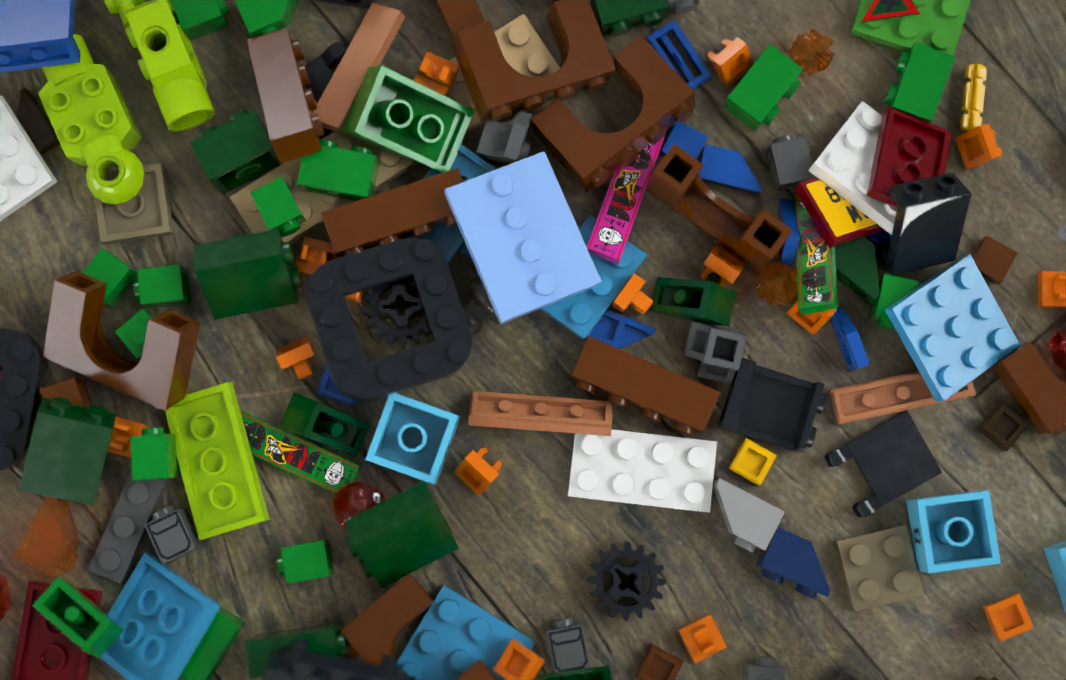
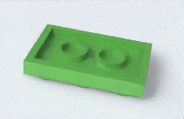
M860 0L850 34L905 52L916 42L954 56L971 0H911L920 11V14L863 23L861 21L874 0Z

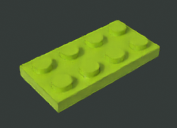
M226 382L188 394L185 399L167 409L165 415L170 433L175 435L176 456L199 540L270 520L233 382Z

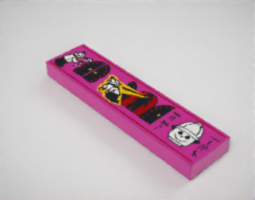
M664 137L657 143L652 145L649 143L641 149L636 159L626 166L620 165L615 169L587 245L589 254L619 264Z

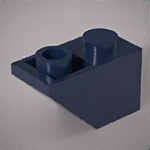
M777 527L766 551L761 550L755 564L764 569L762 576L779 584L783 583L784 578L797 584L795 591L813 599L816 598L817 593L828 597L830 587L812 542Z

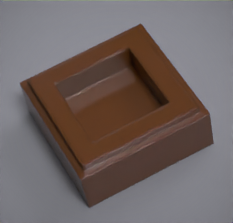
M985 236L972 258L981 275L998 285L1002 283L1017 252Z
M651 643L635 677L641 680H675L684 661Z

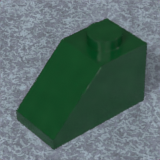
M869 235L835 246L836 279L866 304L876 300L880 295L875 245L868 240L870 238Z
M657 277L652 296L653 303L649 311L688 321L693 320L710 325L729 327L737 292L712 281Z
M294 392L280 426L356 457L370 424Z

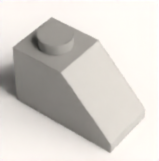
M720 478L715 479L713 488L729 534L737 537L734 544L754 553L756 548L766 551L785 512Z

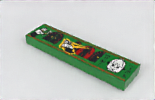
M795 191V211L800 234L797 248L798 309L802 315L838 309L835 247L829 248Z
M240 410L253 456L343 498L348 497L362 467L361 465Z

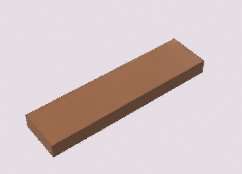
M374 3L371 4L317 103L318 109L312 113L313 115H319L323 128L342 133L368 67L380 66L405 19L400 10Z
M919 371L828 391L836 425L976 395L972 380L945 401H935Z
M471 391L468 425L611 436L613 403L603 400Z

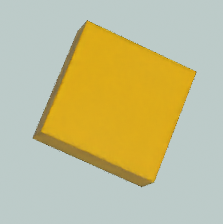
M744 438L728 470L759 487L777 455Z

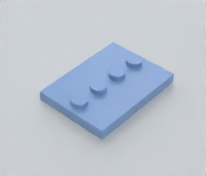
M545 151L445 189V197L500 325L598 286L602 282Z

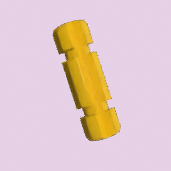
M969 64L966 67L965 79H968V82L964 84L962 111H965V114L961 116L960 124L964 132L982 125V117L979 115L983 113L985 85L982 82L986 81L987 69L983 64Z

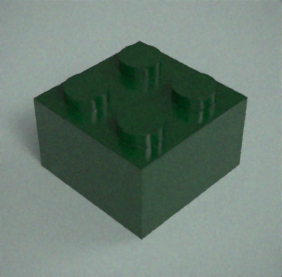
M254 109L249 112L242 110L233 114L228 119V123L217 129L216 127L206 128L196 135L197 139L190 142L207 178L223 195L283 164H280L272 146L266 125Z

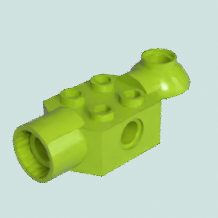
M104 0L112 15L119 13L133 48L137 47L142 56V59L138 60L139 67L145 79H150L153 85V92L168 130H188L209 121L215 115V111L206 90L207 81L191 41L183 32L169 0H150L148 2L146 0Z
M73 34L80 50V63L42 67L48 82L38 94L65 156L78 166L87 167L85 177L88 189L93 196L103 203L114 205L125 203L135 197L143 186L145 175L143 165L136 154L130 151L134 150L142 136L116 77L103 64H94L83 37ZM112 167H119L117 178L107 181L106 174L108 170Z

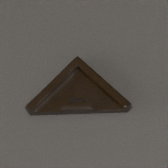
M23 88L20 90L21 100L17 119L42 156L60 144L53 126L29 90Z

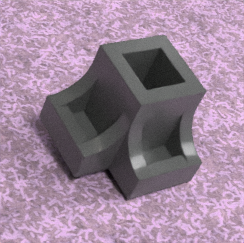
M519 111L513 120L504 123L487 119L477 148V156L487 163L500 167L528 158L532 143H528L527 139L532 127L531 119L533 115Z
M691 320L683 355L700 360L696 374L697 377L732 385L736 370L739 371L747 335L741 331Z

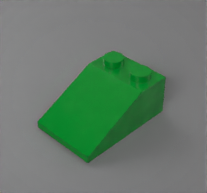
M382 65L373 66L367 69L342 133L377 149L436 172L444 173L452 168L474 110Z

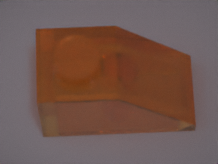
M46 496L13 558L50 577L62 576L64 572L68 573L71 571L78 559V554L75 552L80 545L68 500Z

